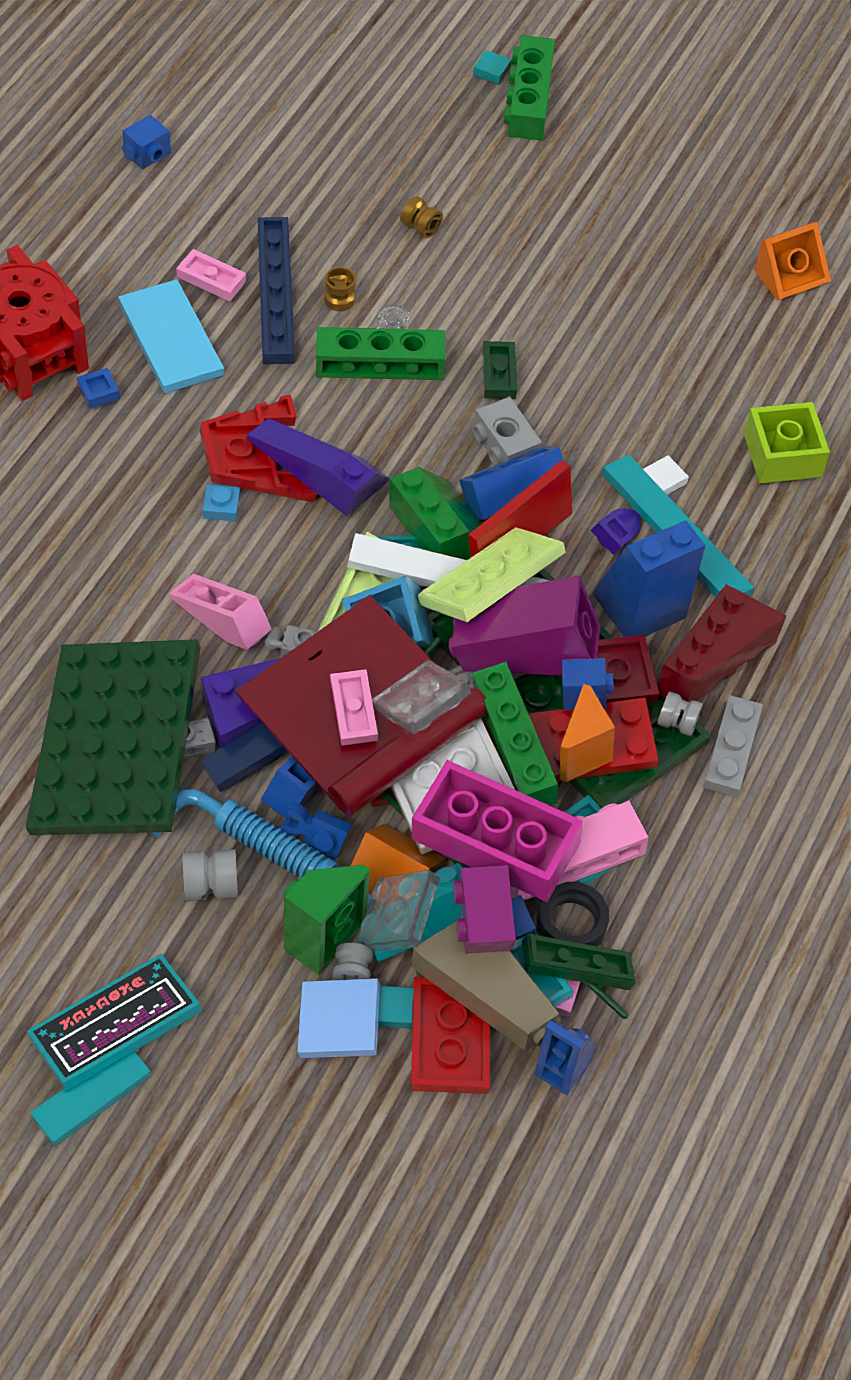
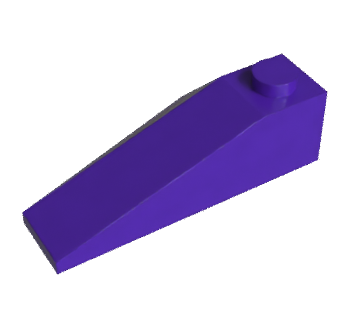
M270 418L247 434V440L346 516L388 483L389 477L365 459Z

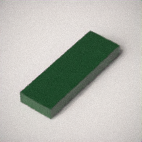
M526 934L522 940L525 969L528 973L624 990H631L636 983L630 952L533 934Z

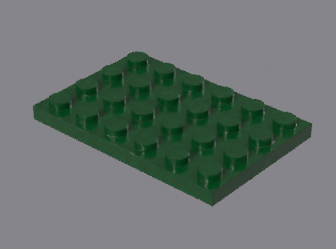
M197 639L64 644L61 646L26 822V830L30 835L172 832L201 649Z

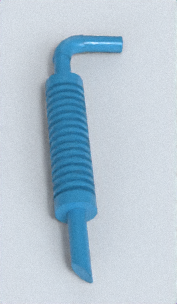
M184 789L178 792L175 814L187 805L202 808L216 817L214 821L215 828L230 837L232 836L233 839L238 840L248 848L250 847L251 850L256 851L266 859L268 858L269 861L281 866L284 870L287 869L289 873H293L299 879L308 870L339 867V864L334 860L327 858L317 850L315 851L314 848L308 847L307 844L302 843L299 839L296 840L294 836H290L289 833L284 832L274 824L272 825L271 822L266 821L256 813L254 814L251 810H248L233 799H229L223 805L205 792L196 789ZM153 832L151 834L159 837L162 832ZM368 893L367 909L375 914L372 895Z

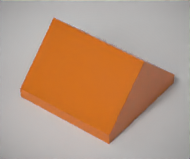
M812 222L762 240L754 271L776 300L831 282L817 222Z
M583 684L561 744L560 780L566 782L613 761L615 727L592 687Z
M382 824L365 833L350 866L364 865L369 868L368 893L373 898L393 909L424 877L442 869L447 859L434 851L421 854L416 841L390 826Z

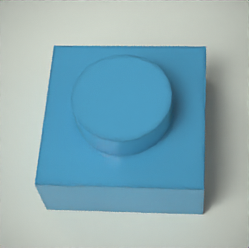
M207 484L203 504V519L236 522L240 487Z

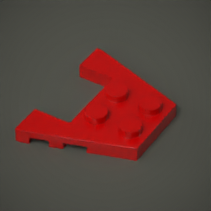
M291 395L281 396L278 402L269 405L266 402L256 404L253 410L241 414L239 411H235L201 422L200 435L212 482L309 502L315 501L317 496L315 491L289 471H277L275 461L246 439L247 434L268 418L286 426H295L297 416Z

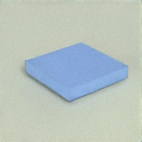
M378 978L302 982L297 1050L300 1058L377 1055L380 997Z

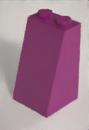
M580 576L516 587L468 622L453 617L454 633L453 637L449 639L450 653L453 658H457L463 671L476 672L507 662L511 673L562 675V660L597 658L600 623Z

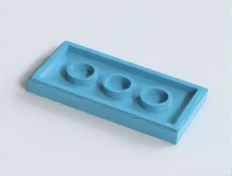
M178 279L118 296L119 305L164 394L224 376V367Z

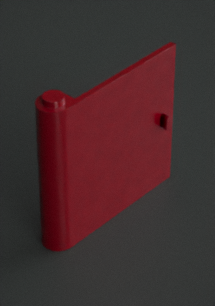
M368 595L236 690V695L333 803L348 817L353 816L487 714L484 704L486 697L481 690L467 685L459 689L371 595ZM366 669L378 741L341 746L330 674Z

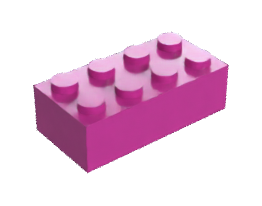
M446 760L412 816V840L470 867L508 865L511 886L548 902L581 842L583 821Z

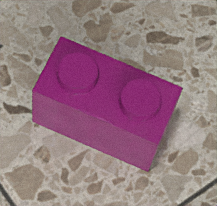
M508 865L462 868L458 881H453L454 904H461L462 918L456 919V933L458 942H464L465 954L511 951L516 938Z

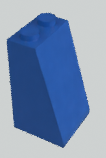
M687 520L625 547L593 591V596L623 637L641 635L646 637L687 617L705 544Z

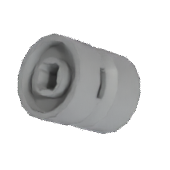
M235 849L216 850L211 857H207L203 851L182 852L185 901L206 900L209 894H213L216 899L238 898Z

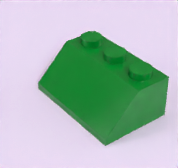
M420 467L391 477L389 480V507L410 535L414 536L419 547L422 550L463 560L470 559L469 534L482 523L448 480Z
M364 865L308 870L300 880L294 879L283 893L284 950L320 975L335 958L337 946L349 943L366 924L370 869Z

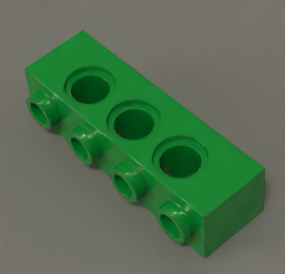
M521 35L519 47H513L511 64H516L517 66H511L509 84H514V86H508L506 104L512 105L505 106L503 124H509L508 137L543 141L555 39Z
M317 327L316 377L444 380L445 330Z
M507 662L473 672V688L477 687L486 697L484 704L487 714L483 717L515 790L549 806L557 804L558 783Z

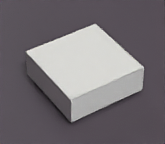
M669 455L643 469L667 495L686 485L689 478Z

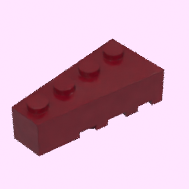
M725 584L664 663L657 682L659 695L666 698L669 691L679 694L682 700L688 702L691 700L697 701L711 691L718 681L724 677L726 679L736 672L739 666L745 662L750 663L757 658L759 652L764 648L769 649L775 645L786 615Z

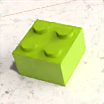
M813 402L750 408L744 429V437L759 484L823 476L830 451Z

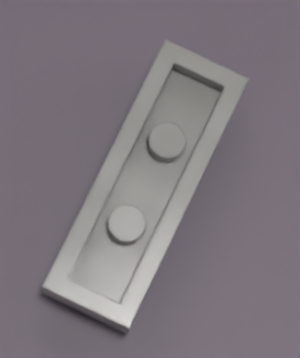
M729 695L703 788L738 797L763 704Z

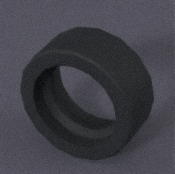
M564 882L555 887L548 902L541 900L536 918L537 930L544 937L599 946L608 927L609 908L603 896L593 887L581 882ZM564 903H576L585 907L594 917L593 929L581 936H572L560 932L551 922L553 908Z

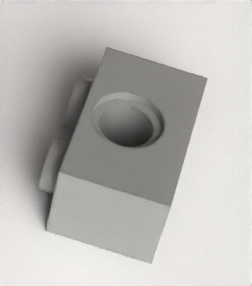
M510 397L476 410L472 432L476 441L482 443L488 451L489 458L494 466L542 447V441Z

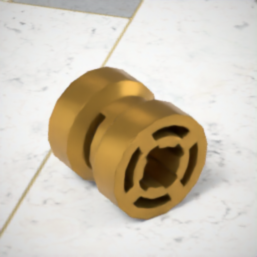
M415 196L405 204L400 220L408 227H415L417 233L422 237L430 238L439 229L443 220V214L435 207L429 208L425 200Z
M346 267L331 268L325 274L326 289L324 301L332 310H348L355 303L356 275L351 269Z

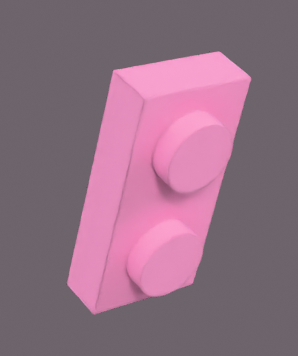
M192 249L176 268L178 278L228 301H231L246 283L245 272L195 249Z
M367 670L330 674L341 746L378 741Z

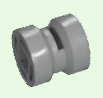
M669 691L657 725L665 728L676 727L680 730V733L691 737L698 722L703 703L696 700L689 702L682 700L679 694Z

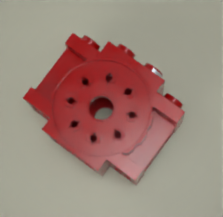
M15 245L6 250L8 262L0 265V383L3 382L9 392L14 391L19 399L24 401L33 396V384L72 366L77 374H80L89 369L85 326L81 322L79 299L46 260L33 264L22 249Z

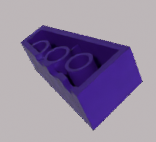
M281 658L201 677L202 700L218 749L261 724V721L236 695V690Z

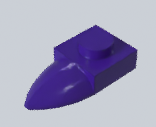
M617 509L599 521L591 531L597 537L599 543L614 555L638 533L640 515L632 509Z

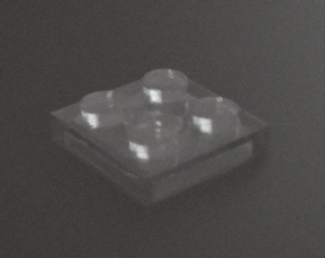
M427 660L373 698L372 703L378 713L410 733L415 734L426 729L433 720L447 710L458 706L461 700L471 694V690L465 680Z
M431 871L378 878L372 891V898L366 917L361 924V932L357 943L368 946L372 951L419 946L440 877Z

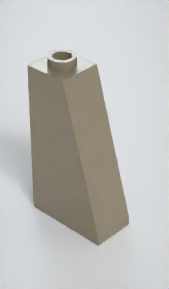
M456 922L413 948L411 965L418 973L523 1050H526L535 1043L537 1046H541L547 1024L550 1020L558 1021V1011L510 951L465 954L464 942H458Z

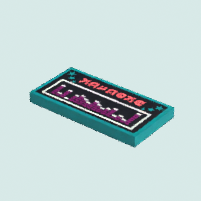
M159 954L27 1030V1034L64 1090L68 1091L202 1012L195 996L164 956Z

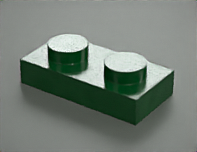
M483 341L484 398L505 399L510 397L511 399H516L515 342Z

